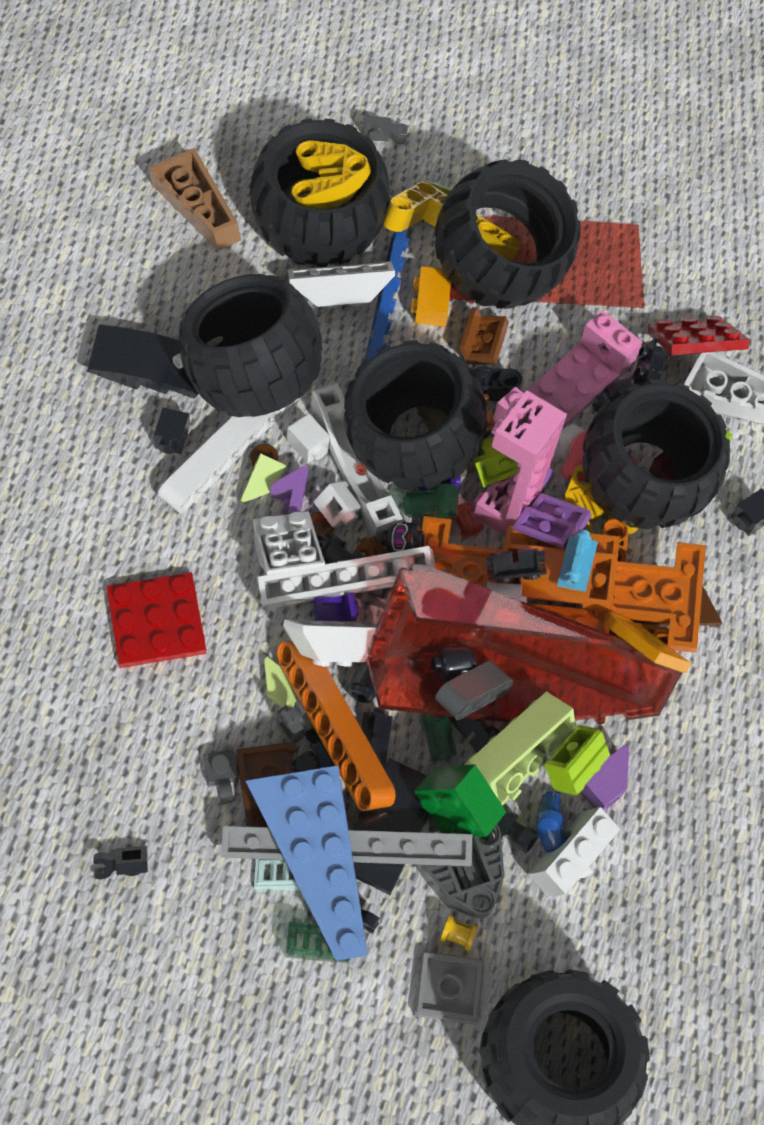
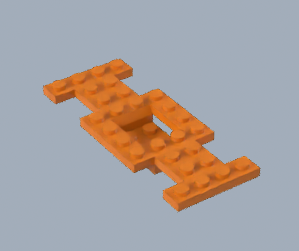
M424 516L421 530L425 533L424 547L429 546L433 550L435 566L438 571L485 592L487 582H494V580L489 581L487 569L493 568H487L486 557L491 556V553L512 551L513 561H518V550L538 548V551L544 550L545 562L540 563L545 564L547 574L540 575V578L526 580L523 577L512 578L511 581L506 583L522 585V596H527V598L581 603L583 608L527 603V610L609 640L610 629L604 624V621L610 612L632 620L668 623L667 645L675 651L697 652L706 545L677 542L675 567L617 561L620 536L590 533L591 540L598 541L587 589L586 592L557 586L567 547L561 548L513 530L514 525H507L505 542L502 549L449 544L452 519ZM439 579L424 581V596L415 597L407 616V621L436 624L440 598L484 603V600ZM520 615L518 625L496 623L494 628L495 631L589 641Z

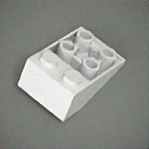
M309 511L253 519L255 548L259 563L267 575L325 566Z

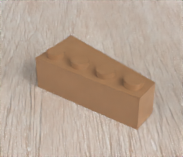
M195 148L148 168L152 184L156 190L218 251L241 241L238 222Z

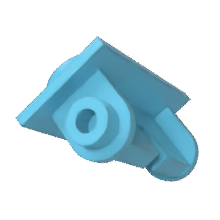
M582 529L574 536H569L557 583L558 587L586 592L598 541L591 540L589 531Z

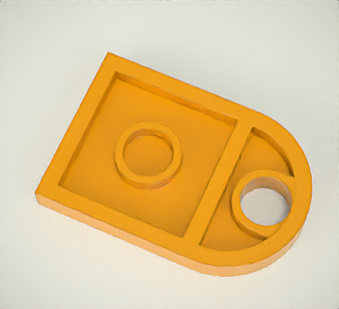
M610 612L604 621V624L654 663L686 673L692 663L626 617Z

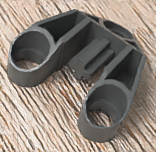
M498 825L492 830L495 839L491 843H484L479 837H472L475 862L483 879V884L480 882L473 862L472 866H455L464 888L463 891H461L452 866L415 864L422 877L443 904L474 918H485L493 911L505 876L501 832ZM481 896L488 899L489 907L486 910L476 909L473 906L472 898Z

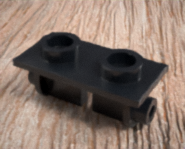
M657 338L641 346L637 356V366L632 376L634 380L633 385L638 384L640 386L649 380H660L661 374L658 372L662 370L665 352L661 346H656Z
M324 534L321 535L326 539L324 544L320 542L319 545L324 561L327 564L337 563L339 560L348 561L366 557L357 550L353 554L344 549L347 543L334 534L330 538Z
M538 548L518 550V561H513L512 551L491 553V556L486 557L487 568H493L487 569L489 581L494 580L496 583H506L511 581L512 578L523 577L526 580L540 578V575L547 574L545 564L540 563L545 562L544 550L538 551Z
M375 707L371 713L363 712L361 729L381 765L385 768L393 716H387L384 714L385 710L383 708Z
M480 709L460 720H456L450 715L449 717L452 719L451 724L464 738H467L472 732L476 734L469 743L477 752L487 745L493 736L500 733L495 726H488L482 719L484 714Z

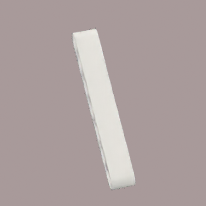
M296 401L278 411L262 416H232L162 484L158 497L177 512L183 513Z

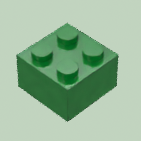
M476 764L435 767L414 791L420 799L422 807L436 823L438 831L444 834H472V837H487L506 813L503 805Z

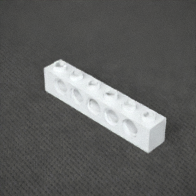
M429 546L325 564V566L259 576L258 582L262 606L271 609L310 602L315 598L344 596L346 593L351 592L355 594L411 584L419 565H426L436 569L433 550ZM425 573L422 581L434 580L437 578H434Z

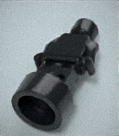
M506 810L505 815L497 823L501 832V840H503V836L509 837L516 843L515 846L526 854L536 843L539 834L528 826L526 828L516 822V818H519L518 815Z

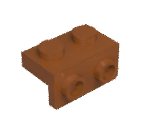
M472 307L470 315L465 321L463 337L460 338L458 344L459 351L462 353L467 364H497L509 325L506 316H482L478 307Z

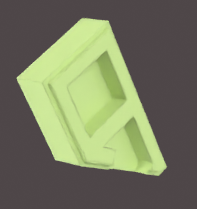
M260 454L239 501L244 503L270 493L271 484L281 478L286 465Z
M266 657L264 659L267 696L282 708L287 705L289 709H292L295 702L299 701L282 668L269 657Z

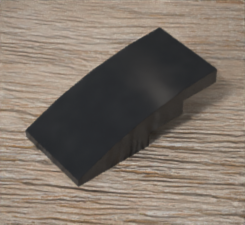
M98 325L86 372L137 390L140 386L163 394H167L171 390L194 399L199 394L190 382L184 367L179 369L173 363V357L180 353L177 339L130 328Z
M389 758L384 770L394 786L395 801L390 807L362 811L353 830L421 833L430 814L422 807L421 801L414 791L427 775ZM354 862L357 880L388 895H391L406 865Z

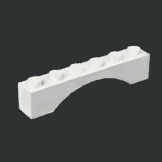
M338 383L312 391L311 411L318 424L330 436L329 449L344 481L348 484L349 491L362 506L359 513L370 536H375L378 541H381L383 531L388 530L391 523L395 521L402 522V516L391 494L385 490L377 477L366 469L365 464L357 459L350 446L343 422L345 398Z

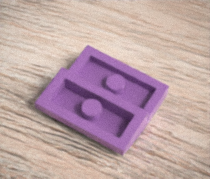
M540 493L531 508L525 507L514 524L513 530L565 548L567 547L569 536H574L586 526L591 518V512L588 509Z

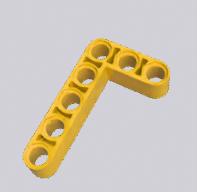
M419 182L390 200L383 225L391 231L402 232L423 219L435 227L440 209L448 195L429 183ZM476 213V223L484 241L497 254L509 261H515L521 247V242Z

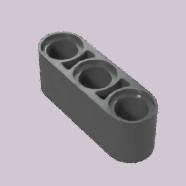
M490 660L445 683L437 692L435 700L456 720H460L502 697L512 686L513 680Z

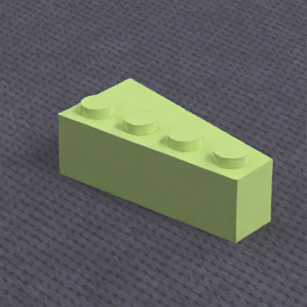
M546 691L540 698L532 701L522 714L513 718L508 726L498 735L493 736L478 753L470 756L464 765L476 764L502 805L509 798L514 801L522 792L519 787L528 775L534 778L541 770L540 767L546 754L552 756L576 728L573 708Z

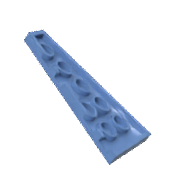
M339 766L247 780L246 783L335 960L368 956Z

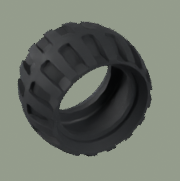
M327 118L324 120L304 119L291 126L289 124L283 127L276 137L272 136L263 147L255 163L250 184L252 211L264 239L270 242L273 249L281 256L286 255L292 258L295 263L301 265L307 263L317 265V267H327L328 264L334 263L343 264L350 261L355 254L360 255L364 252L383 226L390 199L386 165L373 141L367 135L363 136L358 132L356 127L350 124L344 125L335 122L334 119ZM308 140L344 144L363 154L368 160L371 171L367 180L355 193L357 196L356 200L342 208L329 210L307 208L292 202L284 194V189L295 181L320 177L319 173L306 170L300 164L296 154L299 144ZM312 154L304 155L303 157H309Z
M498 160L473 170L462 178L450 191L438 214L435 226V251L437 259H440L443 275L453 283L456 291L462 296L466 295L475 300L476 304L484 307L496 306V309H510L530 304L542 298L553 290L565 277L577 254L581 223L577 218L578 208L575 200L571 199L566 191L567 187L562 181H558L550 175L549 170L542 166L531 165L526 160ZM480 208H498L510 213L521 221L534 239L537 252L536 262L524 264L509 261L491 249L479 231L476 223V210Z

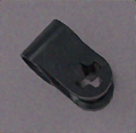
M489 367L473 369L476 379L482 385L483 393L489 395V401L499 402L514 387L521 391L523 378L522 374L516 369Z

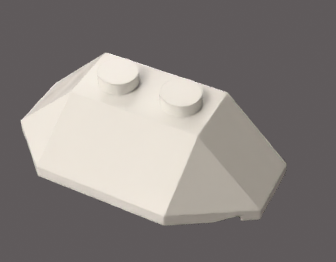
M391 261L287 270L289 283L317 307L332 309L338 305L348 304L349 306L357 307L363 305V303H370L395 276V270Z
M284 619L283 624L286 634L302 656L313 659L312 663L319 666H330V662H334L336 665L349 667L352 665V662H365L388 637L391 628L372 622Z

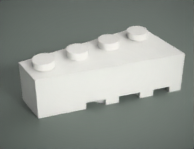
M716 352L701 353L684 385L689 386V390L697 395H704L713 403L711 406L716 413L764 424V376Z

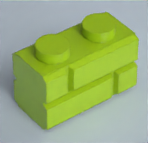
M579 724L546 761L544 766L547 774L550 776L549 779L554 789L576 796L584 789L592 776L600 770L603 763L610 756L608 747L604 744L606 741L602 731Z

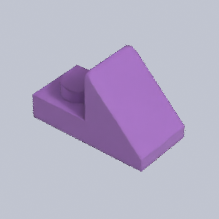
M302 466L271 484L270 497L285 500L283 515L302 511L308 481V466Z

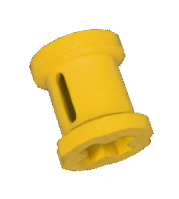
M449 914L440 941L445 942L448 940L462 945L466 951H470L478 924H466L454 919V916Z

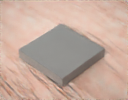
M422 951L414 1016L477 1025L485 960Z

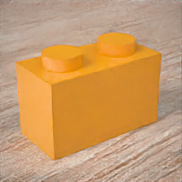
M421 266L420 275L414 276L413 292H417V298L412 297L411 313H415L416 324L446 327L451 281L445 278L441 268Z

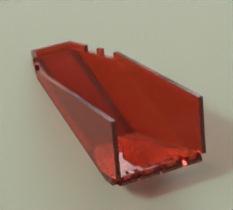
M411 564L410 568H399L393 583V589L389 593L384 611L376 626L375 634H373L367 649V654L370 656L366 659L379 709L453 717L435 700L437 692L445 683L440 681L437 673L432 672L431 658L433 655H436L441 645L465 644L469 647L470 651H474L477 666L492 660L513 680V684L502 697L464 718L510 722L513 718L518 717L529 707L532 701L540 698L546 691L573 708L575 721L595 718L597 725L605 724L606 716L625 714L627 720L659 716L682 675V672L654 663L632 645L613 635L433 567L419 564Z

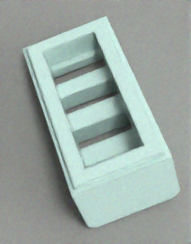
M256 859L254 889L301 891L296 880H289V866L286 860ZM264 865H271L270 880H264ZM277 866H283L282 880H276Z

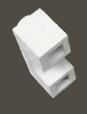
M601 807L582 811L565 831L569 837L568 840L555 851L546 853L528 875L548 897L566 894L620 831L619 827Z

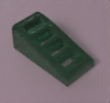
M289 922L285 958L349 962V959L336 961L329 946L328 951H321L323 934L318 925ZM297 934H304L303 948L296 947ZM310 935H316L315 950L309 949Z

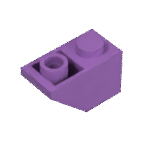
M626 745L618 750L615 748L609 750L610 756L580 792L593 809L601 807L605 811L617 802L627 790L629 748Z

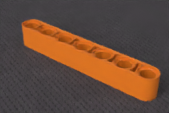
M292 641L281 642L277 648L278 662L300 703L305 708L306 714L334 765L339 766L340 776L358 808L366 811L393 805L396 796L394 786L327 667L315 665L312 663L313 659L302 656Z

